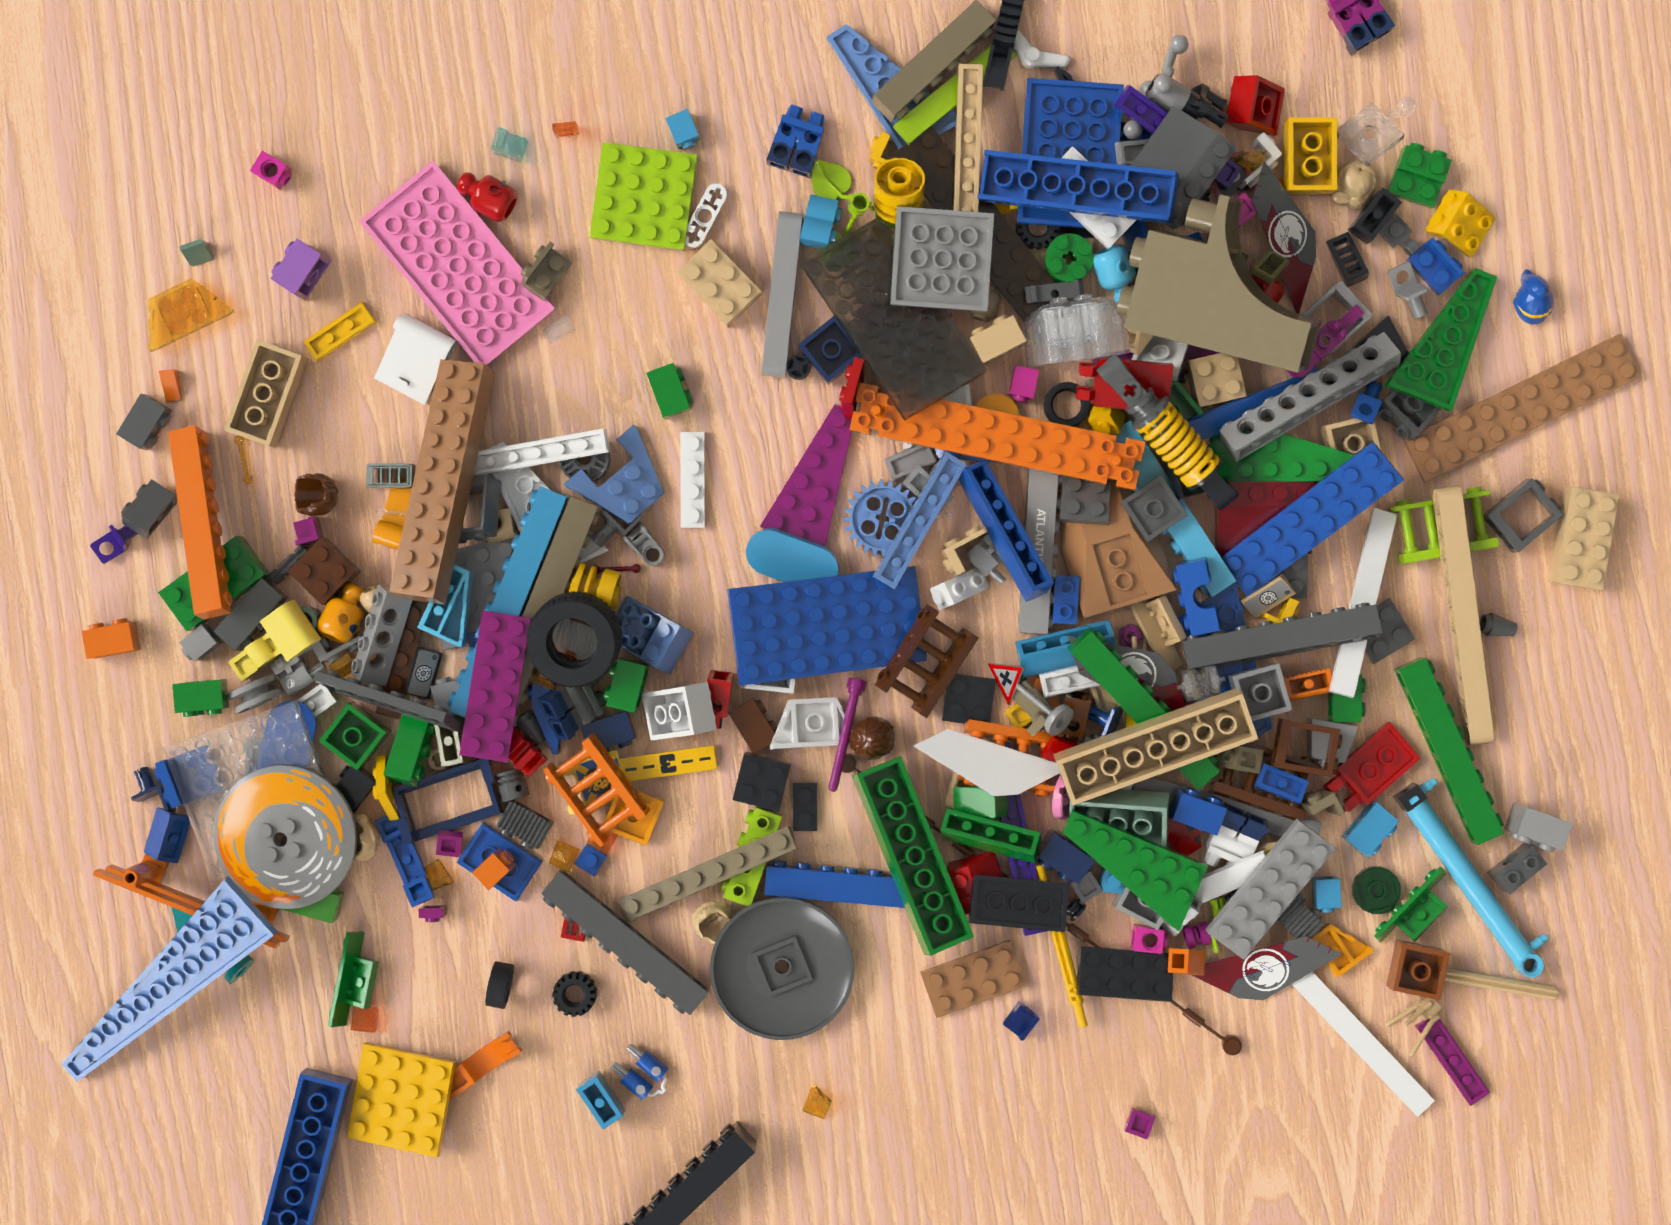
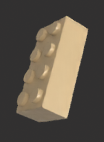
M256 339L224 430L276 448L308 358Z
M1576 487L1563 488L1560 512L1563 516L1557 521L1547 582L1590 590H1603L1620 495Z

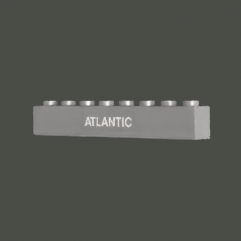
M1028 469L1024 530L1053 582H1055L1056 567H1052L1053 558H1057L1058 543H1054V534L1059 533L1060 520L1056 519V510H1060L1061 496L1057 495L1058 486H1062L1063 476ZM1050 588L1047 594L1025 602L1020 593L1017 632L1048 634V629L1053 628V615H1049L1050 605L1054 606L1055 591H1051Z

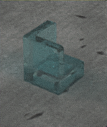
M498 127L491 151L496 155L522 162L528 140L509 133L507 129Z

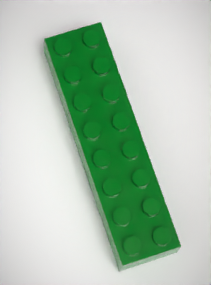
M902 757L893 758L852 775L923 954L931 956L973 938L974 935Z

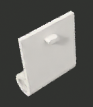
M405 313L403 316L399 315L394 322V334L374 379L425 405L436 382L440 359H450L457 346V340Z

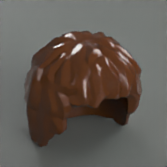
M320 473L298 476L294 492L295 508L298 513L308 516H322L329 513L335 507L338 498V489L334 481Z
M877 716L862 719L852 728L849 742H851L850 748L859 757L866 760H877L893 750L895 741L894 728L890 722Z

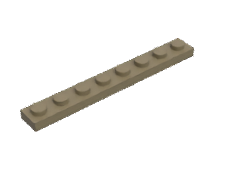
M787 826L621 898L618 901L626 922H631L799 849L791 827Z

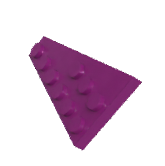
M834 404L760 525L763 529H779L817 544L826 545L852 433L850 430L852 419L845 418L843 409L838 405Z

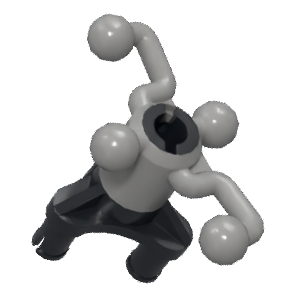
M1175 35L1170 40V47L1162 67V74H1157L1152 81L1143 82L1140 86V93L1167 113L1172 106H1175L1194 119H1202L1204 117L1219 128H1222L1226 123L1224 119L1227 120L1229 114L1222 111L1227 100L1210 91V87L1204 83L1189 89L1172 78L1176 55L1184 53L1189 45L1188 39L1185 36ZM1133 120L1128 121L1123 129L1125 136L1129 139L1139 138L1143 130Z

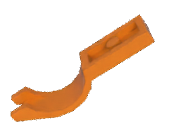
M510 1031L494 1039L455 1067L450 1100L475 1084L491 1070L523 1051L511 1039L510 1036L512 1034Z

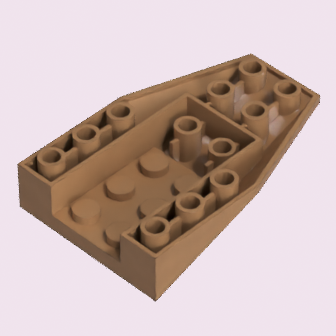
M1111 480L1108 525L1061 522V553L1068 576L1080 577L1078 609L1081 618L1094 616L1177 590L1158 536L1146 543L1120 504L1121 501L1133 493L1131 490L1116 487L1117 481Z

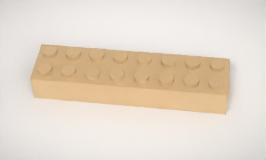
M1238 688L1053 755L1073 806L1257 740L1258 736L1243 693Z

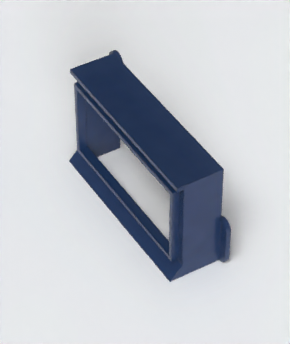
M480 759L425 777L419 781L417 787L404 784L392 788L401 817L397 821V825L405 844L437 835L439 830L450 831L504 812L488 759ZM481 769L493 805L416 830L405 797L406 793Z

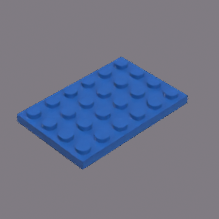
M1027 78L1022 154L1062 158L1073 146L1088 161L1117 164L1114 143L1120 142L1122 112L1115 108L1114 104L1123 92L1124 84ZM1018 206L1017 224L1085 228L1069 212Z

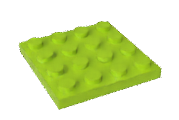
M602 142L590 238L685 251L698 155Z

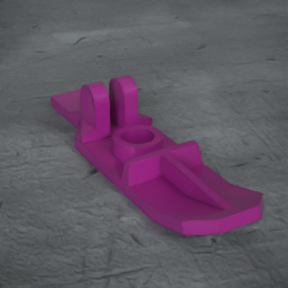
M1356 304L1342 318L1328 321L1321 327L1309 368L1298 373L1287 370L1293 378L1304 377L1345 340L1348 328L1364 314L1360 307ZM1322 337L1328 338V345H1323L1321 343Z

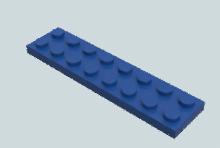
M1372 441L1232 547L1221 558L1235 578L1236 584L1248 596L1404 481V478L1374 441Z

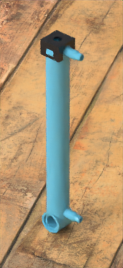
M1432 778L1420 786L1411 783L1395 794L1393 798L1413 821L1509 956L1515 969L1529 978L1539 976L1544 969V963L1534 951L1549 940L1548 936L1543 934L1530 943L1527 942L1426 800L1427 797L1425 795L1438 784V781ZM1532 958V967L1525 970V961Z

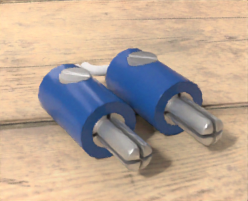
M630 1044L627 1047V1051L638 1059L635 1064L656 1082L663 1078L662 1090L649 1093L653 1088L650 1083L632 1068L627 1071L615 1062L611 1069L622 1077L620 1083L641 1100L646 1096L653 1097L658 1093L663 1094L667 1090L665 1089L667 1082L665 1073L669 1068L648 1050L642 1053L637 1047Z

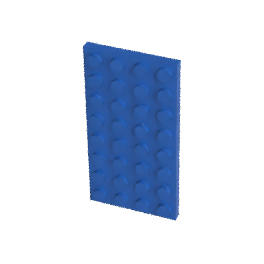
M907 567L895 589L872 577L875 571L727 589L739 686L887 666L915 623L917 614L921 610L916 567ZM916 647L909 659L914 662L927 661V655L924 650Z

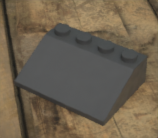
M1172 106L1130 166L1173 170L1180 175L1172 224L1165 223L1170 228L1176 229L1180 228L1186 220L1191 200L1193 198L1201 199L1237 147L1218 132Z

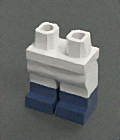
M1224 802L1223 805L1228 810L1218 835L1210 833L1205 842L1207 849L1204 856L1205 863L1216 867L1220 858L1228 860L1226 865L1253 855L1262 836H1265L1269 829L1267 820L1249 812L1245 814L1244 810Z

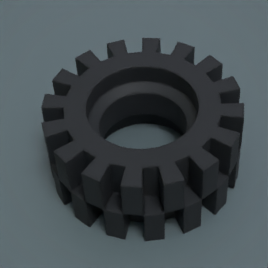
M1016 222L1017 235L1029 249L1036 248L1041 250V248H1047L1058 236L1060 227L1047 226L1045 234L1035 236L1030 233L1028 224H1017Z
M580 971L564 974L555 984L552 997H554L553 1003L557 1005V1010L559 1012L563 1011V1015H571V1017L582 1016L588 1012L597 998V987L594 986V980H591L589 975H584ZM577 985L582 988L584 992L582 1001L572 1003L567 999L566 990L569 986Z

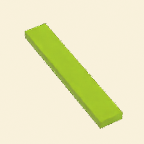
M991 46L969 63L983 65V80ZM1014 51L1012 53L1011 61L1014 60L1017 56V54ZM958 73L894 124L893 128L908 145L957 106Z

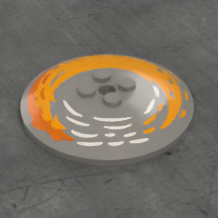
M274 765L248 774L229 790L217 812L214 826V844L218 861L224 873L232 879L248 898L273 908L294 909L320 901L342 883L354 861L357 846V830L349 804L341 792L329 780L312 770L300 766ZM278 833L286 835V845H280L277 842L276 836Z

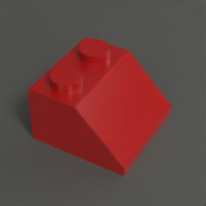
M1258 75L1234 76L1227 110L1229 117L1225 124L1243 131L1260 134L1264 132L1266 135L1277 136L1285 88Z
M985 852L951 861L947 866V871L965 915L969 914L973 874L1003 877L996 854L993 852Z

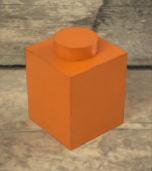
M1169 948L1168 973L1204 976L1205 951Z

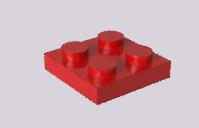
M854 357L852 365L848 364L845 378H847L846 387L842 386L839 401H841L840 408L843 409L844 417L852 419L853 411H856L858 404L856 397L859 383H863L865 378L864 359Z

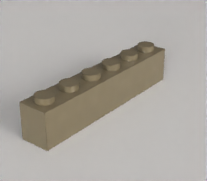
M975 0L874 94L871 101L873 105L891 123L896 118L899 120L910 111L908 107L913 102L918 104L927 95L925 91L930 86L935 88L944 79L942 75L946 71H954L961 63L959 60L965 54L970 56L978 47L976 44L981 39L985 41L994 33L993 27L996 19L978 0Z

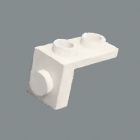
M1263 132L1250 146L1272 170L1279 164L1276 160L1282 153L1276 147V142ZM1262 166L1246 178L1238 187L1241 190L1246 185L1250 188L1258 182Z
M974 568L930 588V591L938 609L942 610L989 588V584L985 576L977 568Z

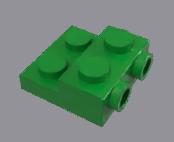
M1410 143V146L1405 145L1401 149L1388 191L1395 197L1432 209L1435 207L1441 186L1445 183L1452 160L1446 158L1447 154L1442 151L1434 150L1433 153L1424 151V146L1418 143Z

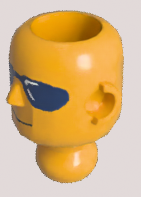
M346 584L343 587L341 599L332 598L327 602L317 622L318 632L326 638L342 644L352 640L354 634L361 630L359 624L364 613L357 607V604L360 602V595L364 590L354 584Z

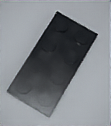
M973 874L968 923L1065 932L1069 884Z
M1079 946L1076 995L1172 1002L1173 973H1168L1169 953L1158 954Z

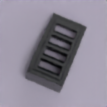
M1349 232L1326 241L1338 272L1347 287L1368 278L1369 271ZM1347 242L1348 246L1336 250L1335 247ZM1351 251V255L1340 258L1341 255ZM1355 260V264L1345 268V264ZM1359 270V272L1349 276V273Z

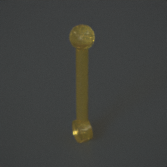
M237 435L234 438V442L239 448L244 472L243 482L250 484L252 477L248 472L243 448L245 439Z

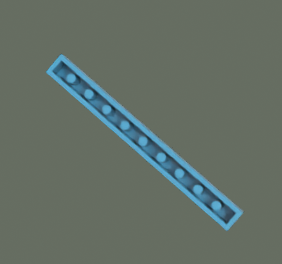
M541 486L538 491L533 490L529 500L532 507L530 512H525L521 519L520 526H523L520 536L516 534L511 544V548L514 549L511 558L506 557L502 567L505 574L502 580H497L493 589V593L496 596L493 603L488 602L485 611L521 616L568 500L566 496ZM480 624L476 631L475 638H478ZM477 643L475 648L470 647L465 659L469 661L466 670L461 669L456 681L460 683L457 693L452 692L447 705L451 706L449 712L464 718Z

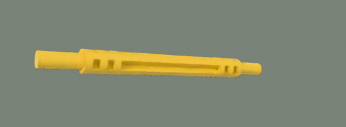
M1041 864L1036 865L1039 881L1049 882L1046 868ZM1051 931L1069 1003L1074 1008L1078 1027H1086L1088 1023L1082 1005L1084 999L1082 995H1076L1077 975L1065 932Z

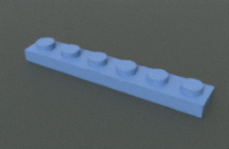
M948 452L943 453L872 577L892 589L896 588L967 465L966 463Z

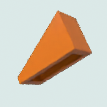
M174 369L159 371L166 402L181 401L179 372Z

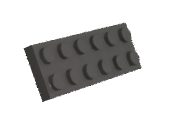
M326 670V673L316 671L313 679L332 692L459 732L462 725L461 722L455 719L456 715L448 712V709L438 705L431 707L422 700L416 698L410 700L395 691L388 693L383 691V688L373 684L366 686L357 679L351 677L345 679L329 670Z

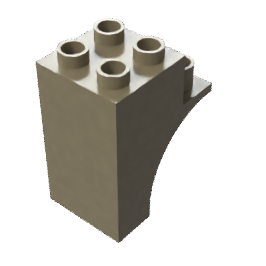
M1220 195L1218 203L1194 198L1191 200L1186 215L1185 228L1209 233L1208 241L1159 230H1149L1145 238L1136 237L1129 259L1130 266L1139 268L1135 285L1132 287L1123 286L1117 304V314L1126 316L1123 328L1297 373L1309 368L1322 321L1296 314L1279 305L1260 288L1252 277L1242 254L1239 237V221L1243 199Z

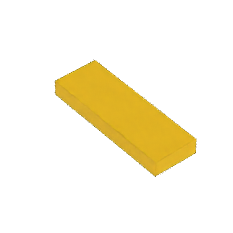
M360 302L304 340L303 343L315 361L319 362L374 325L377 321L364 302Z

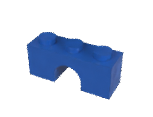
M1207 557L1178 562L1176 565L1177 569L1173 570L1176 584L1180 583L1182 591L1178 593L1181 607L1186 609L1187 616L1183 617L1186 631L1190 630L1191 636L1220 631L1222 625L1217 603L1204 605L1195 596L1197 587L1210 584L1212 581Z

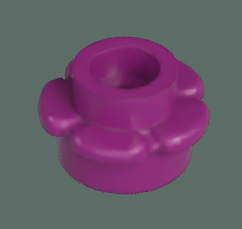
M1133 624L1122 627L1119 631L1121 645L1132 648V638H1128V635L1132 634V636H1136L1138 646L1139 641L1142 639L1141 630H1138L1137 626Z

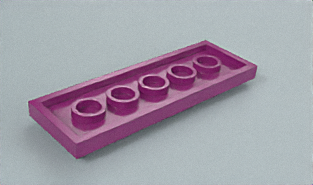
M482 610L459 755L508 763L527 649L526 637L531 618Z

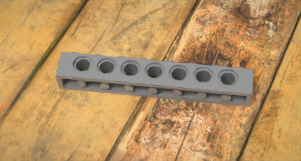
M1385 332L1378 336H1371L1363 345L1358 348H1351L1338 360L1329 361L1324 368L1316 373H1309L1304 380L1296 385H1289L1276 397H1269L1262 405L1255 409L1247 410L1242 417L1234 422H1227L1220 429V441L1233 459L1238 462L1400 365L1401 352ZM1367 357H1373V358H1375V359H1374V360H1367V359H1365V358H1367ZM1352 369L1354 372L1349 373L1345 370ZM1331 381L1334 382V384L1327 385L1325 384V382ZM1310 393V394H1313L1314 396H1312V397H1305L1304 395ZM1285 406H1292L1293 408H1292V409H1284L1283 407H1285ZM1265 418L1273 419L1270 422L1263 421ZM1245 430L1252 431V433L1250 434H1244L1242 432Z

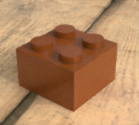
M1396 939L1386 986L1393 991L1440 1000L1450 953L1441 948Z

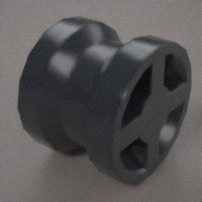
M797 354L789 358L786 368L791 378L802 380L809 375L811 366L805 356Z

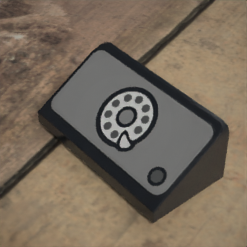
M417 647L405 694L426 699L431 698L432 691L430 686L435 684L443 653Z

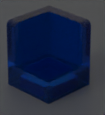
M1018 1001L1003 1021V1025L1016 1034L1018 1039L1023 1042L1040 1018L1035 1012Z

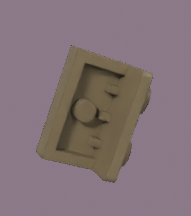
M1322 789L1316 792L1311 790L1305 793L1301 804H1299L1302 810L1307 811L1311 815H1315L1325 808L1327 812L1342 816L1345 814L1342 809L1344 803L1338 794H1334V792Z

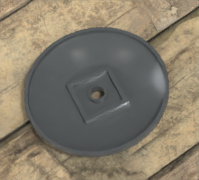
M773 897L746 906L725 924L712 950L710 978L719 1005L738 1026L763 1038L791 1040L820 1030L840 1012L852 988L854 958L845 932L829 913L819 906L802 899ZM779 960H785L788 962L789 968L784 972H780L775 968V964Z

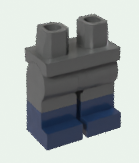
M597 681L589 686L585 685L578 688L558 685L537 699L545 717L549 718L547 721L556 738L569 741L576 736L575 732L603 714L601 708L607 703V700H604L605 693L599 690L593 693L591 689L598 684Z

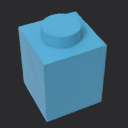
M688 109L665 118L678 149L683 147L686 150L697 145L696 141H699L700 137Z
M1336 876L1312 877L1313 906L1324 913L1335 912V908H1342L1340 879Z

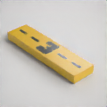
M714 745L619 758L620 769L629 781L717 769Z

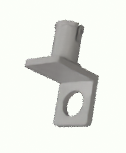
M1405 262L1388 270L1387 273L1395 295L1408 302L1412 317L1419 318L1426 315L1428 312L1421 294L1429 290L1426 286L1417 283L1411 263ZM1402 270L1407 271L1408 280L1403 284H1399L1396 281V275Z

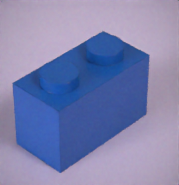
M1189 787L1186 790L1178 788L1169 810V816L1174 821L1217 836L1228 809L1222 804L1223 800L1212 795L1205 798L1200 796L1199 791Z

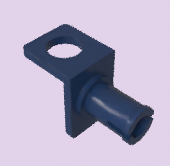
M142 767L140 771H134L141 791L131 796V801L142 802L159 794L165 811L172 813L177 811L176 807L171 808V805L166 803L163 796V791H165L163 785L155 786L149 767Z

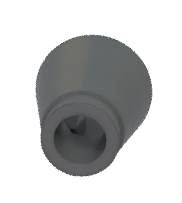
M1494 613L1483 614L1479 621L1480 631L1485 636L1514 637L1517 633V623Z
M529 709L518 717L516 727L535 746L546 740L535 713H532Z

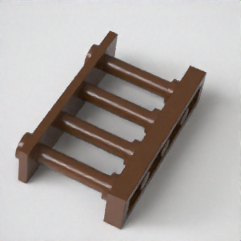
M928 604L918 612L915 623L886 668L878 674L875 683L878 688L886 693L892 687L913 700L911 708L925 718L929 716L979 639V637L963 627L960 632H956L936 619L939 611ZM930 626L952 640V644L947 652L944 653L923 639ZM916 647L939 660V664L934 672L931 673L909 659ZM903 667L926 680V684L921 692H916L896 679Z
M1251 742L1240 745L1264 750L1263 756L1272 757V749ZM1286 755L1285 763L1319 769L1321 767L1314 764L1315 760L1301 756L1299 759ZM1229 768L1224 769L1222 779L1210 783L1209 793L1293 821L1299 819L1301 822L1305 821L1307 811L1302 810L1301 805L1292 801L1287 802V804L1278 802L1279 798H1277V795L1269 792L1264 794V797L1255 794L1254 784L1258 776L1257 773L1248 772L1245 786H1242L1241 789L1232 786L1231 780L1234 769ZM1298 772V777L1307 780L1308 773Z

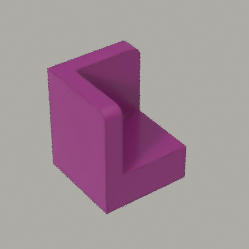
M310 516L308 519L293 523L298 539L294 542L297 546L311 544L324 537L319 517Z

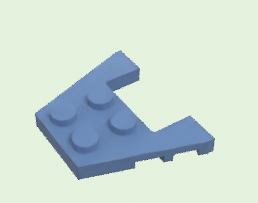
M635 425L616 439L632 457L631 461L604 484L596 487L582 469L564 483L565 487L584 496L583 498L597 504L602 510H605L627 525L664 494Z

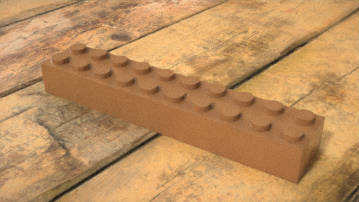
M440 359L389 590L390 593L401 599L446 604L495 378V372L483 363Z

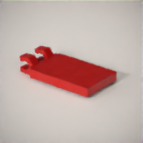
M1100 357V361L1096 363L1080 362L1079 376L1094 377L1093 387L1077 386L1076 399L1092 400L1091 404H1094L1095 407L1125 409L1127 403L1096 371L1110 358ZM1121 359L1131 374L1145 389L1151 387L1158 399L1164 396L1170 397L1174 368L1172 363ZM1128 384L1124 386L1125 390L1133 391L1132 386Z
M1387 722L1347 757L1345 763L1338 765L1337 771L1334 773L1336 776L1331 778L1323 787L1327 791L1335 793L1342 786H1345L1351 795L1343 800L1344 807L1342 809L1344 812H1350L1358 804L1369 805L1421 758L1391 722Z

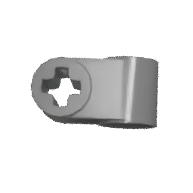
M641 522L638 523V527L628 536L622 537L630 548L648 565L656 567L665 561L666 554L664 549ZM652 549H657L660 552V557L655 562H651L648 559V553Z

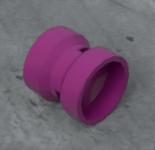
M1206 921L1199 922L1196 926L1186 925L1182 928L1188 949H1194L1200 944L1204 946L1212 944L1211 935L1205 930L1208 927Z

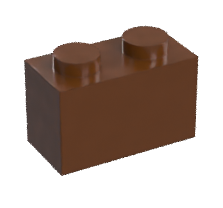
M754 697L728 713L753 754L771 744L777 729L773 720L768 721L764 715L767 710L760 699L756 701Z

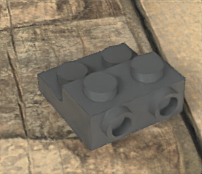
M1391 390L1383 398L1378 415L1383 421L1391 422L1396 427V433L1399 437L1411 441L1422 432L1441 409L1398 391Z

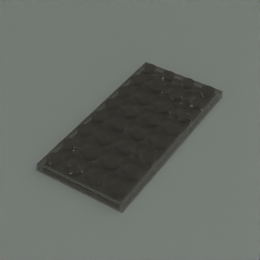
M879 216L800 262V265L905 421L984 375L987 369L946 309L890 305L895 234L887 222Z

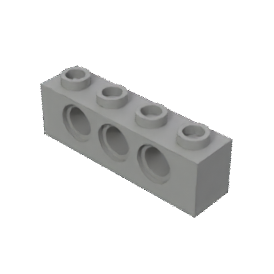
M378 584L377 591L372 596L370 614L366 616L365 630L358 642L359 650L356 659L353 660L351 665V674L363 683L386 686L411 607L412 600L401 599L390 593V586ZM390 609V612L384 616V613ZM383 632L382 636L377 638L378 634ZM376 654V657L373 660H370V658Z

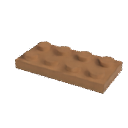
M1010 940L920 971L936 1018L1026 986Z

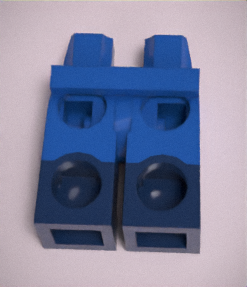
M791 104L786 115H782L766 159L767 165L787 171L794 148L796 147L790 165V172L811 179L813 166L824 134V115L812 112L809 122L800 120L803 108Z

